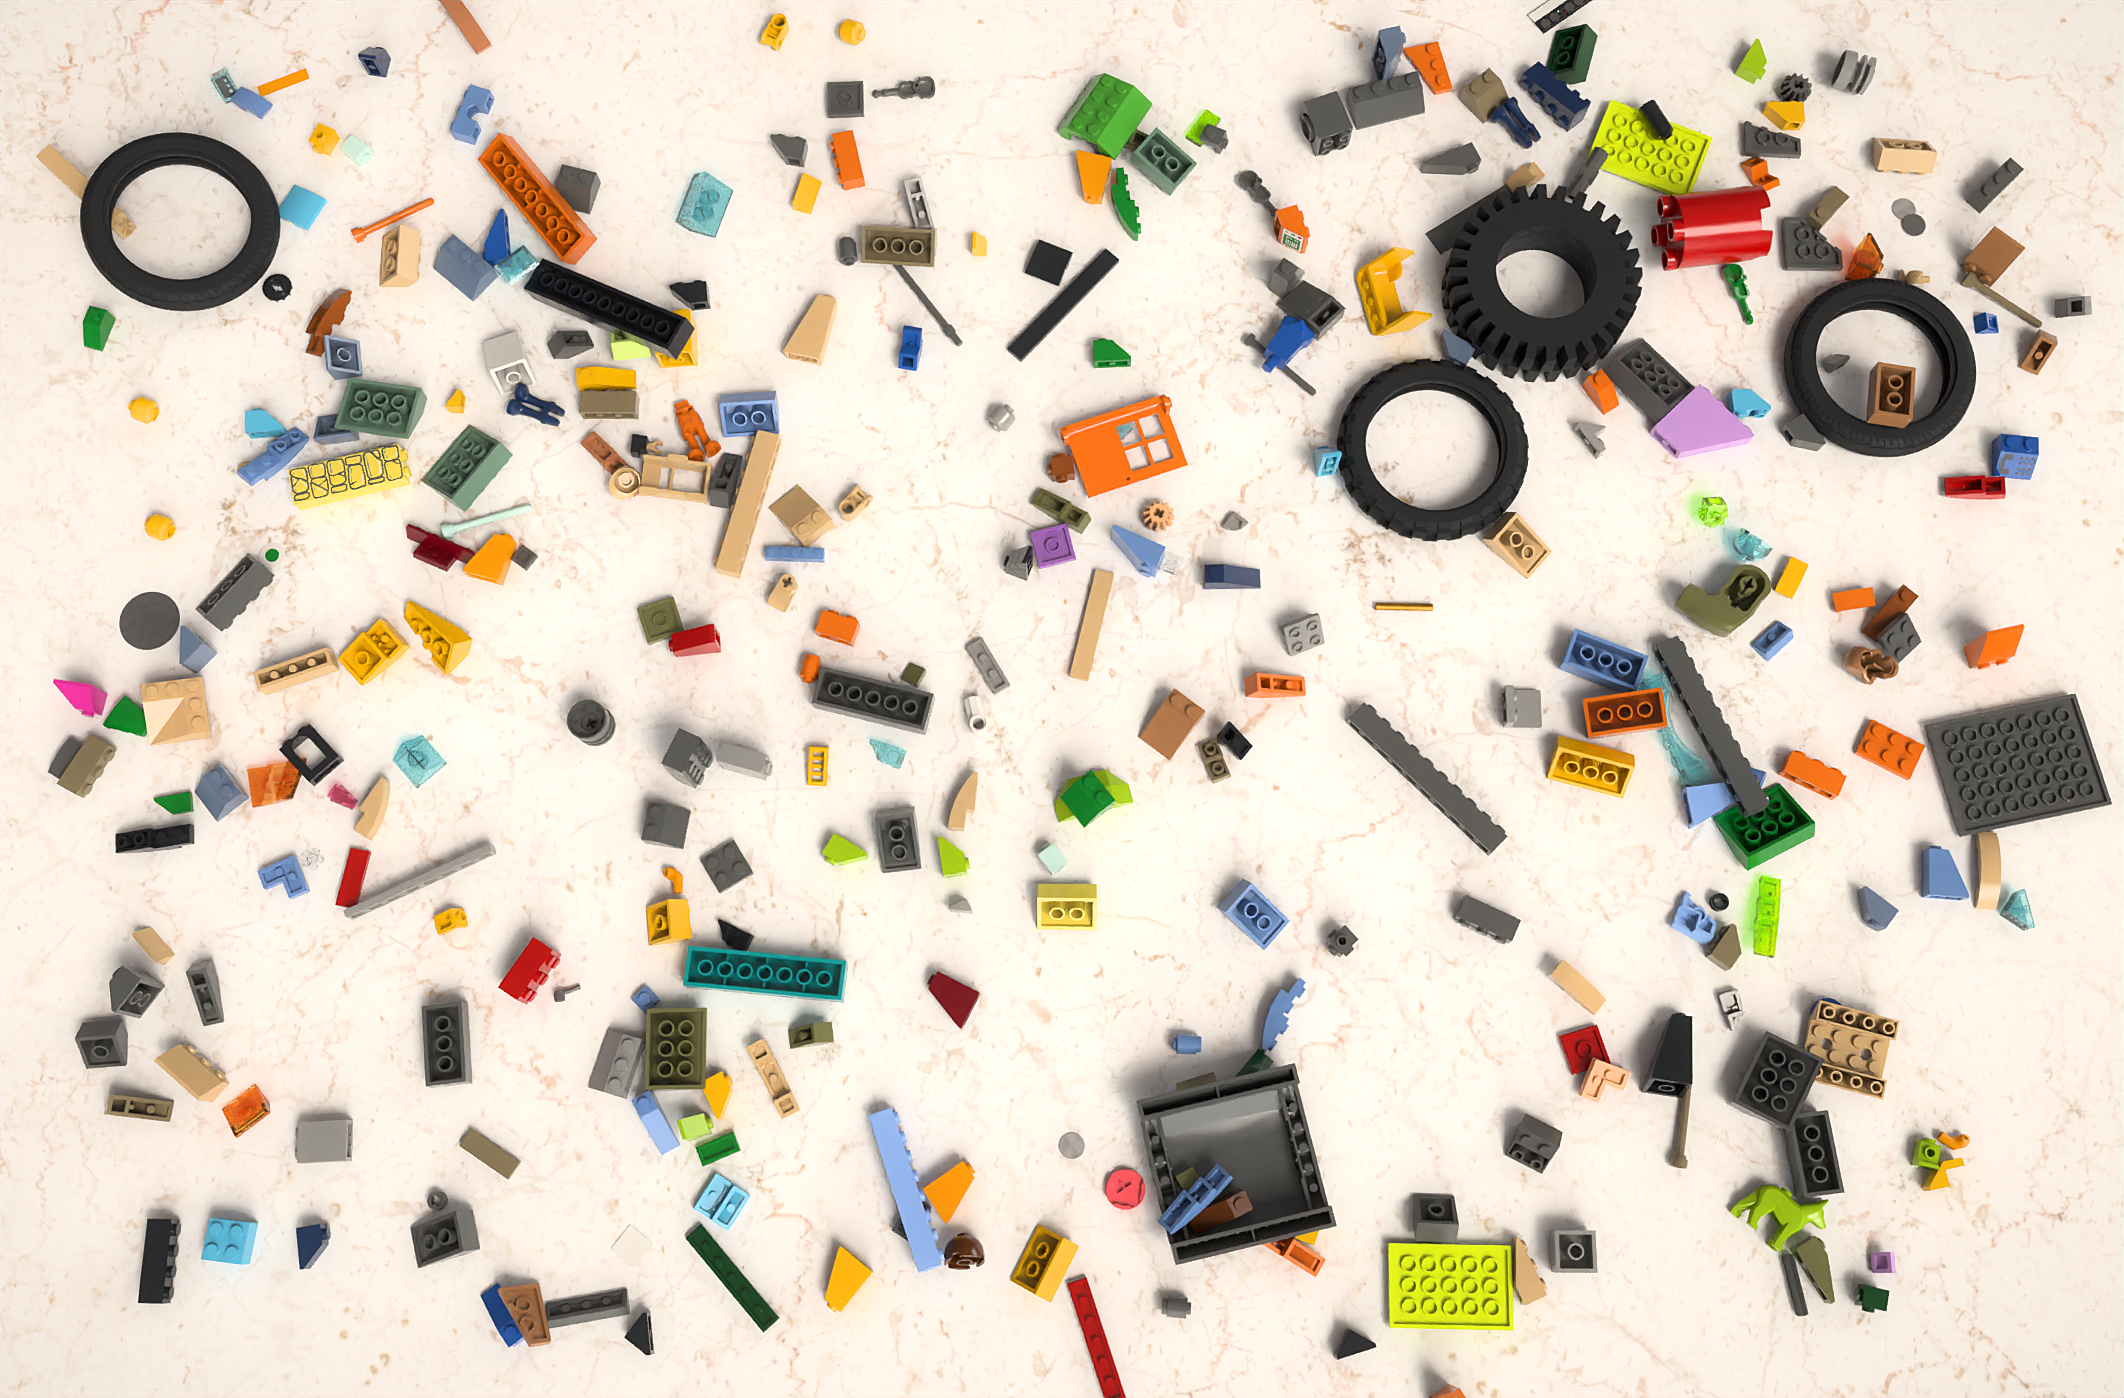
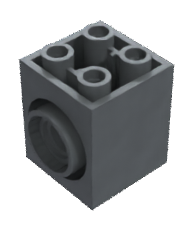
M1334 91L1303 102L1300 122L1304 136L1309 141L1315 157L1319 155L1324 156L1331 151L1346 148L1350 142L1353 126L1338 92Z

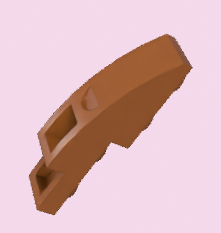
M338 289L320 305L305 332L311 335L305 353L317 357L322 356L325 352L323 336H330L332 326H340L344 320V313L347 305L350 303L352 291Z

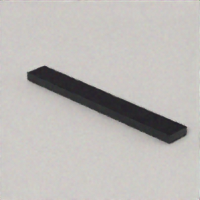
M1105 249L1007 348L1008 352L1022 362L1119 263V259L1109 250Z

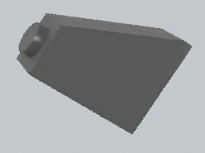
M1283 258L1273 271L1269 290L1284 299L1299 282L1305 271Z

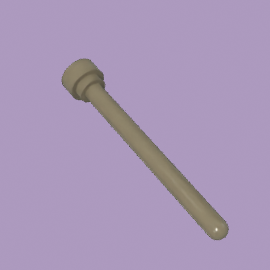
M1970 271L1961 282L1967 288H1976L2037 328L2042 326L2040 320L1979 282L1977 275Z
M1692 1085L1682 1096L1677 1149L1674 1157H1671L1670 1165L1682 1169H1687L1688 1160H1686L1684 1153Z

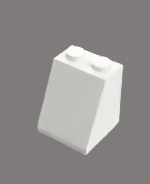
M518 330L482 342L489 371L502 397L515 393L519 383L526 384L528 388L537 385Z

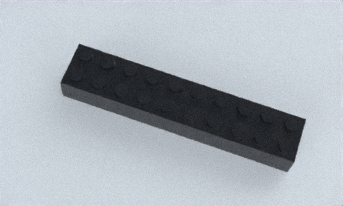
M542 258L524 287L526 292L539 302L677 360L695 330L688 319L544 258Z

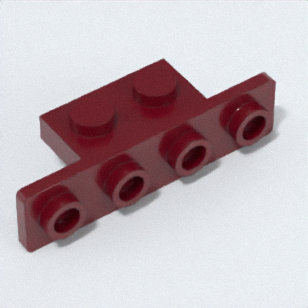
M411 524L406 526L407 538L420 544L413 552V558L447 572L456 560L467 564L475 556L474 551L460 546L453 541L446 540Z

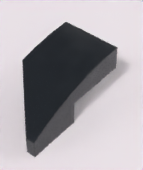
M718 919V925H720L722 932L721 936L726 945L736 950L747 951L754 936Z

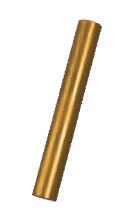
M1376 602L1375 610L1433 611V604Z

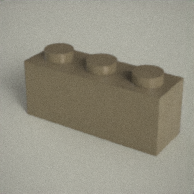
M588 389L580 391L579 413L583 419H639L640 398L637 392L631 389L623 391Z
M90 734L56 784L77 796L85 798L92 791L95 781L102 776L108 762L114 758L117 749Z

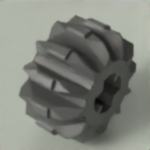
M1796 73L1792 74V76L1788 75L1780 85V95H1784L1783 100L1805 102L1812 91V83H1808L1809 78L1804 79L1803 73L1799 76Z

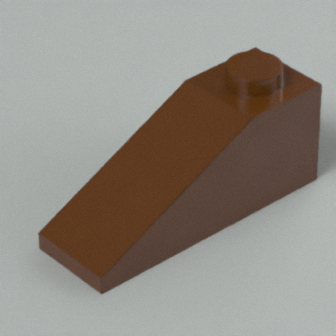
M1237 1188L1212 1201L1188 1223L1194 1235H1197L1233 1220L1252 1210L1253 1207L1245 1190Z

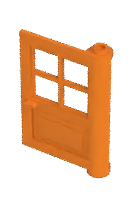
M1163 394L1059 428L1063 445L1070 446L1088 498L1188 465L1169 415L1170 408L1172 407L1169 396L1166 397ZM1157 414L1164 434L1146 440L1139 419ZM1135 421L1142 441L1123 447L1116 427ZM1166 438L1173 458L1155 464L1148 443ZM1143 445L1150 466L1132 471L1125 451Z

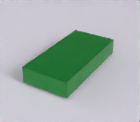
M730 1132L696 1147V1150L704 1167L741 1151L735 1133Z

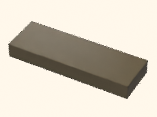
M470 1129L459 1145L506 1179L511 1178L521 1163L474 1129Z

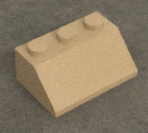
M1873 138V165L1878 171L1888 173L1891 170L1900 174L1914 172L1917 175L1933 172L1938 152L1928 141Z
M400 224L382 236L380 287H409L417 282L419 279L418 264L420 262L419 247L421 245L419 230Z
M178 1044L154 1060L197 1100L214 1102L229 1085L225 1080L226 1076L221 1071H215L210 1067L212 1063L204 1057L200 1058L196 1054L198 1051L190 1044Z

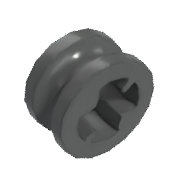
M432 1192L427 1198V1204L433 1210L444 1209L448 1203V1197L443 1192ZM435 1196L442 1197L441 1205L433 1204V1200H436L434 1199Z

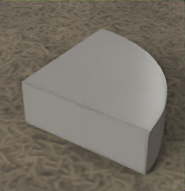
M1233 511L1222 525V528L1229 531H1238L1246 527L1249 522Z

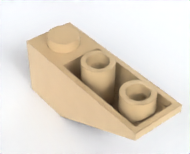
M1519 1237L1512 1238V1287L1521 1305L1526 1306L1547 1296L1545 1291L1547 1286L1543 1278H1539L1536 1270H1538L1537 1265L1532 1258H1529L1526 1252L1528 1247L1523 1239L1520 1240Z

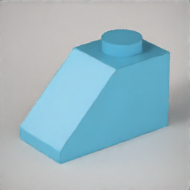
M255 408L252 411H245V433L251 439L281 437L288 432L263 409Z

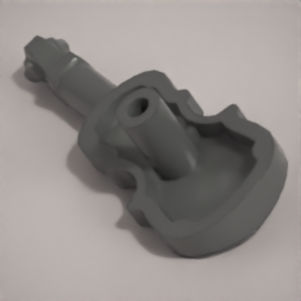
M929 76L918 77V80L915 82L911 80L901 81L898 88L874 90L872 96L878 98L879 96L899 95L902 99L919 96L921 99H930L935 95V82Z
M1254 171L1243 172L1238 178V183L1244 190L1252 194L1251 196L1257 203L1263 204L1271 216L1275 217L1276 210L1278 209L1269 201L1271 193L1266 187L1261 185L1262 179Z

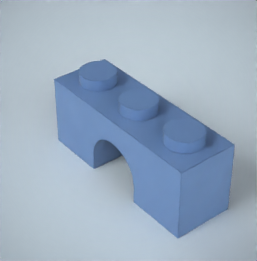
M470 84L468 90L465 91L462 105L458 107L455 121L450 126V131L455 140L472 145L476 144L481 128L477 121L472 120V117L477 113L489 114L495 100L490 90Z

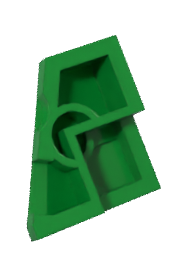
M124 696L103 723V726L108 729H116L141 737H145L148 734L144 710L127 696Z

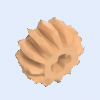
M1160 499L1158 504L1151 501V506H1145L1146 511L1143 512V517H1145L1144 524H1149V530L1155 527V531L1158 532L1161 527L1165 531L1166 526H1172L1171 521L1175 517L1172 514L1174 509L1168 508V502L1162 505V500Z

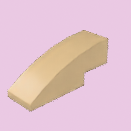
M974 771L960 789L950 813L949 830L964 832L966 813H974L978 772Z
M383 777L379 779L360 806L359 810L364 812V815L353 829L371 841L383 822L389 802L390 782Z
M1564 959L1548 975L1549 978L1563 988L1562 990L1593 1016L1606 1001L1601 993Z

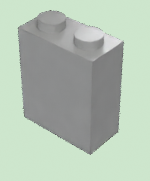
M722 742L716 759L722 769L765 781L768 776H771L773 765L767 754Z
M352 1120L298 1122V1127L295 1131L296 1139H298V1147L295 1149L297 1163L352 1162Z

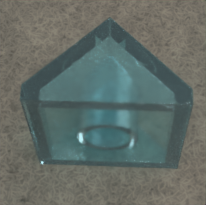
M522 245L494 267L505 284L511 286L540 263Z
M423 735L401 743L393 758V762L416 788H419L447 764Z

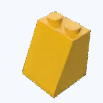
M681 308L677 311H671L687 318L695 330L677 360L657 351H654L661 368L698 366L697 326L691 310Z

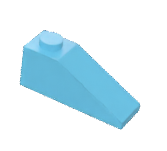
M1321 446L1314 451L1313 460L1317 477L1335 475L1342 456L1340 450L1334 447Z

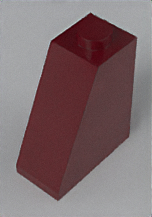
M937 971L935 975L932 974L927 983L929 985L928 989L957 1027L963 1030L980 997V992Z

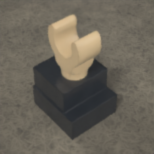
M632 434L630 450L632 457L640 458V454H648V451L654 452L656 455H662L661 450L655 449L657 446H663L662 441L658 440L654 443H649L648 436Z

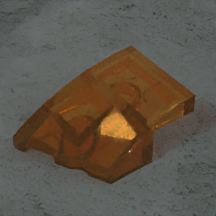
M289 760L284 763L270 764L267 767L247 769L252 807H263L293 799L302 774Z

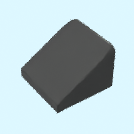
M1835 354L1822 361V365L1828 373H1832L1843 367L1849 361L1850 356Z

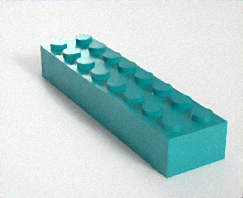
M688 946L683 986L692 989L844 1003L848 962L845 960Z

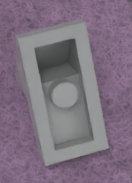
M1579 422L1573 431L1595 459L1599 458L1606 448L1604 442L1597 438V436L1604 431L1606 426Z

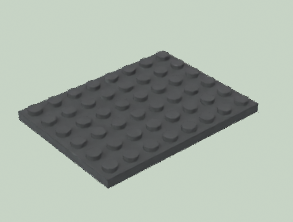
M2076 693L1931 723L1925 726L1960 837L2112 805Z

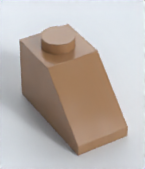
M2039 329L2028 346L2020 368L2038 375L2058 344L2057 336Z

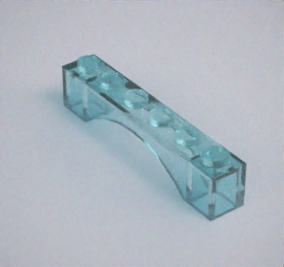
M1663 672L1643 680L1639 684L1638 691L1662 687L1668 728L1659 729L1657 732L1662 735L1664 748L1669 750L1671 763L1680 774L1679 780L1681 784L1685 785V787H1693L1708 782L1713 776L1706 761L1694 754L1683 744L1672 725L1669 711L1672 688L1665 673Z

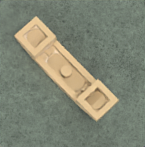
M1997 833L1975 834V851H1978V888L1975 889V908L1996 910L2001 885L1999 840Z
M763 1038L747 1046L746 1049L754 1065H756L781 1119L799 1111L798 1103L766 1040Z

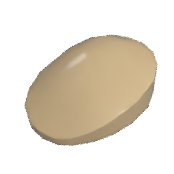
M632 466L619 467L609 478L608 489L610 494L620 500L631 498L639 489L641 476Z

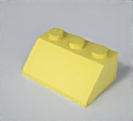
M1038 884L1037 930H1096L1097 884Z

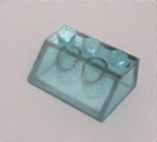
M706 171L693 174L675 222L691 232L715 238L733 189Z

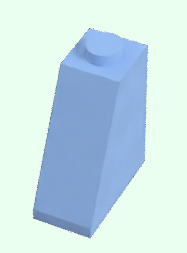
M1724 782L1686 787L1681 791L1688 829L1696 827L1734 802Z

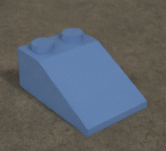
M1113 524L1111 540L1143 576L1155 578L1164 560L1166 547Z
M1242 879L1217 907L1263 950L1269 946L1290 922L1251 882Z

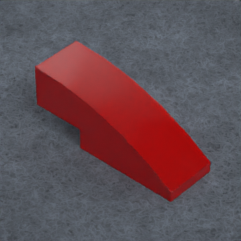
M1985 475L1944 478L1945 497L1993 500L2005 499L2006 496L2005 476L1985 478Z

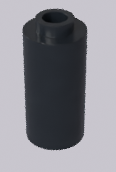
M1653 99L1643 104L1639 112L1656 138L1663 141L1670 138L1674 129L1656 101Z

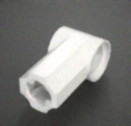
M980 696L968 697L964 700L971 731L975 736H983L988 731V725ZM978 722L984 724L980 729L974 728V725Z

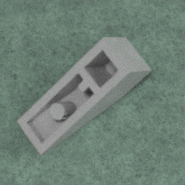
M921 176L903 180L915 227L934 228Z

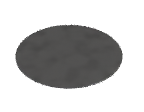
M142 593L131 599L122 610L119 620L122 637L128 644L137 649L152 650L159 648L169 642L177 632L180 623L179 609L176 603L163 593Z

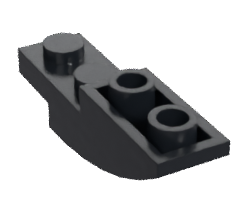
M193 824L161 829L148 828L115 834L117 854L172 850L194 844Z

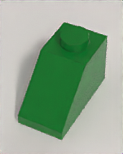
M89 305L83 320L85 347L103 352L116 320L107 310Z
M1106 338L1093 340L1094 368L1131 367V356L1113 340H1107Z

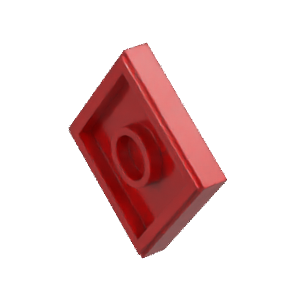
M1597 1024L1558 1036L1571 1075L1588 1070L1592 1058L1611 1063Z

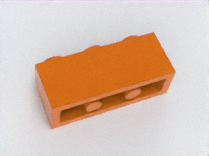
M853 130L832 134L833 141L830 142L832 153L836 152L837 156L833 159L835 168L840 169V173L837 174L839 185L843 184L844 191L864 187L865 181Z
M1792 750L1786 755L1778 775L1830 800L1839 796L1847 777L1839 769L1829 768L1822 761L1806 757L1805 753L1798 750Z

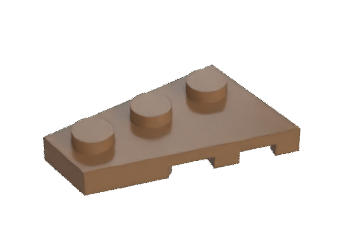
M539 1283L499 1288L497 1292L528 1346L549 1345L551 1343V1336Z

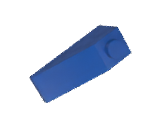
M499 209L485 241V251L482 252L483 259L493 268L512 266L508 216L504 209Z
M497 1283L480 1296L497 1331L508 1348L515 1347L524 1340V1337L497 1292L501 1288L499 1283Z

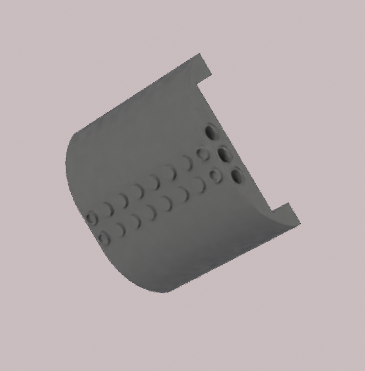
M1295 1063L1136 1101L1162 1215L1182 1192V1189L1175 1180V1176L1193 1167L1197 1175L1204 1179L1217 1163L1233 1179L1214 1200L1237 1188L1245 1190L1253 1207L1252 1210L1197 1235H1194L1189 1223L1174 1234H1170L1166 1230L1175 1265L1337 1226L1332 1205H1328L1298 1088L1300 1081Z

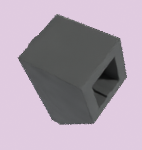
M771 134L772 146L786 165L805 166L808 152L806 139L798 136L787 137L783 134Z
M2091 296L2055 300V318L2092 315Z
M1804 413L1787 423L1780 430L1786 441L1793 447L1818 451L1826 444L1823 435L1817 432Z

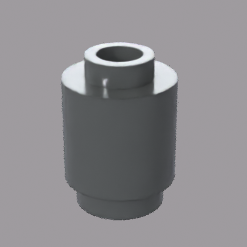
M851 237L841 238L838 243L839 260L842 264L851 266L858 260L856 243Z
M1163 1297L1161 1314H1165L1166 1317L1186 1319V1315L1191 1314V1302H1188L1187 1297Z

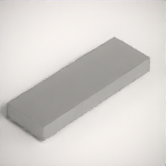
M982 637L965 646L994 696L1011 686Z

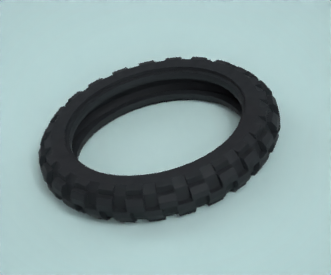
M1430 358L1416 359L1414 362H1402L1393 365L1392 368L1386 371L1382 370L1371 377V380L1363 384L1355 393L1343 414L1339 426L1337 449L1341 451L1342 456L1338 467L1347 491L1367 516L1370 515L1377 521V524L1387 530L1391 529L1403 537L1410 539L1413 537L1430 542H1437V540L1451 541L1483 530L1502 516L1512 504L1520 491L1527 472L1529 460L1528 436L1524 430L1522 417L1513 406L1514 402L1488 376L1480 375L1476 369L1467 365L1463 367L1454 364V361L1440 359V361H1430ZM1415 391H1441L1462 398L1484 416L1491 426L1497 441L1498 466L1491 485L1479 497L1457 508L1428 510L1402 502L1380 484L1368 462L1366 435L1370 422L1377 412L1394 398Z

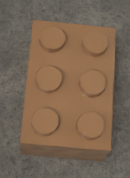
M1877 362L1869 375L1866 423L1905 428L1913 419L1916 368Z

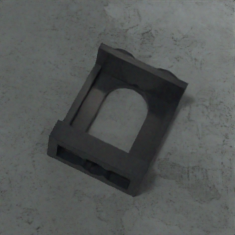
M310 724L300 728L297 735L292 739L286 740L279 749L314 787L345 761ZM308 738L326 756L312 770L294 751Z

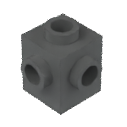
M1344 925L1339 931L1334 929L1327 936L1329 938L1326 942L1328 945L1327 950L1333 956L1337 955L1340 958L1344 954L1347 957L1354 950L1353 945L1359 939Z

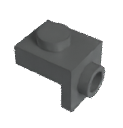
M1208 123L1199 137L1200 142L1216 148V153L1218 154L1223 149H1226L1229 142L1226 130Z

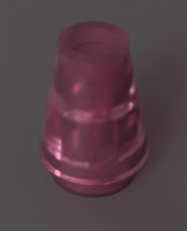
M335 784L327 795L330 801L350 810H353L358 804V800L343 785Z

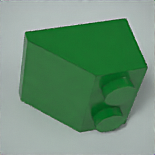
M1092 770L1079 778L1060 797L1083 828L1087 827L1115 805V799Z

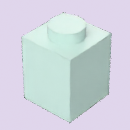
M353 134L340 146L344 154L360 167L368 163L373 156L369 147Z
M1054 843L1050 846L1046 844L1039 850L1038 858L1051 876L1068 865L1067 860Z

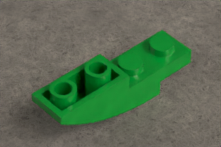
M1123 167L1116 168L1117 185H1111V199L1114 211L1126 233L1134 241H1138V234H1141V223H1137L1139 206H1135V200H1130V191H1126L1128 174H1124Z

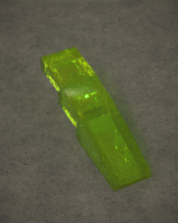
M1761 876L1759 879V897L1756 900V918L1754 919L1753 954L1770 958L1775 956L1780 915L1781 879Z

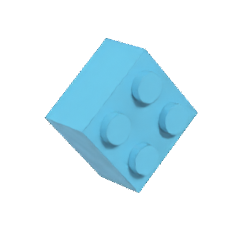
M209 1218L201 1260L239 1265L250 1264L258 1223L224 1218Z

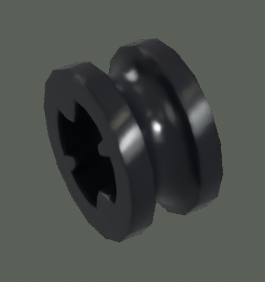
M1717 893L1709 899V906L1716 912L1723 911L1729 906V899L1725 894ZM1721 898V902L1724 904L1718 907L1715 900Z

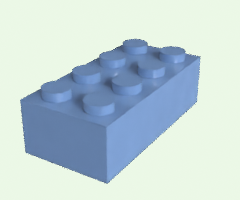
M1575 629L1569 637L1558 669L1620 693L1637 691L1649 656Z

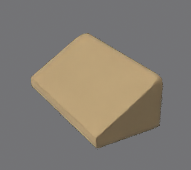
M149 927L132 933L135 940L156 963L165 965L175 956V953L153 928Z

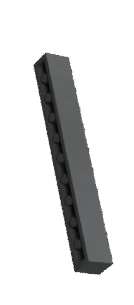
M1678 636L1657 643L1653 652L1743 819L1765 810L1769 805L1768 795L1762 791L1758 777L1752 773L1748 759L1741 753L1739 742L1734 740L1730 726L1723 720L1722 711L1719 707H1716L1711 691L1706 689L1703 676L1700 673L1698 674L1693 658L1689 657L1686 652L1684 642L1680 641Z
M1364 702L1348 718L1346 723L1489 856L1508 837L1505 834L1506 831L1500 825H1495L1485 811L1481 812L1471 798H1466L1456 784L1452 785L1447 780L1448 777L1442 771L1438 772L1433 767L1434 764L1426 757L1423 758L1416 746L1413 744L1409 745L1401 732L1393 730L1387 719L1378 716L1373 706L1367 705Z

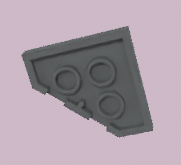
M1783 218L1782 230L1786 271L1842 270V251L1839 248L1833 247L1827 242V238L1818 230H1813L1804 218Z

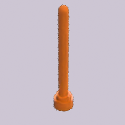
M428 198L363 229L362 227H356L351 232L356 242L360 243L364 241V238L367 237L366 235L433 205L434 199Z

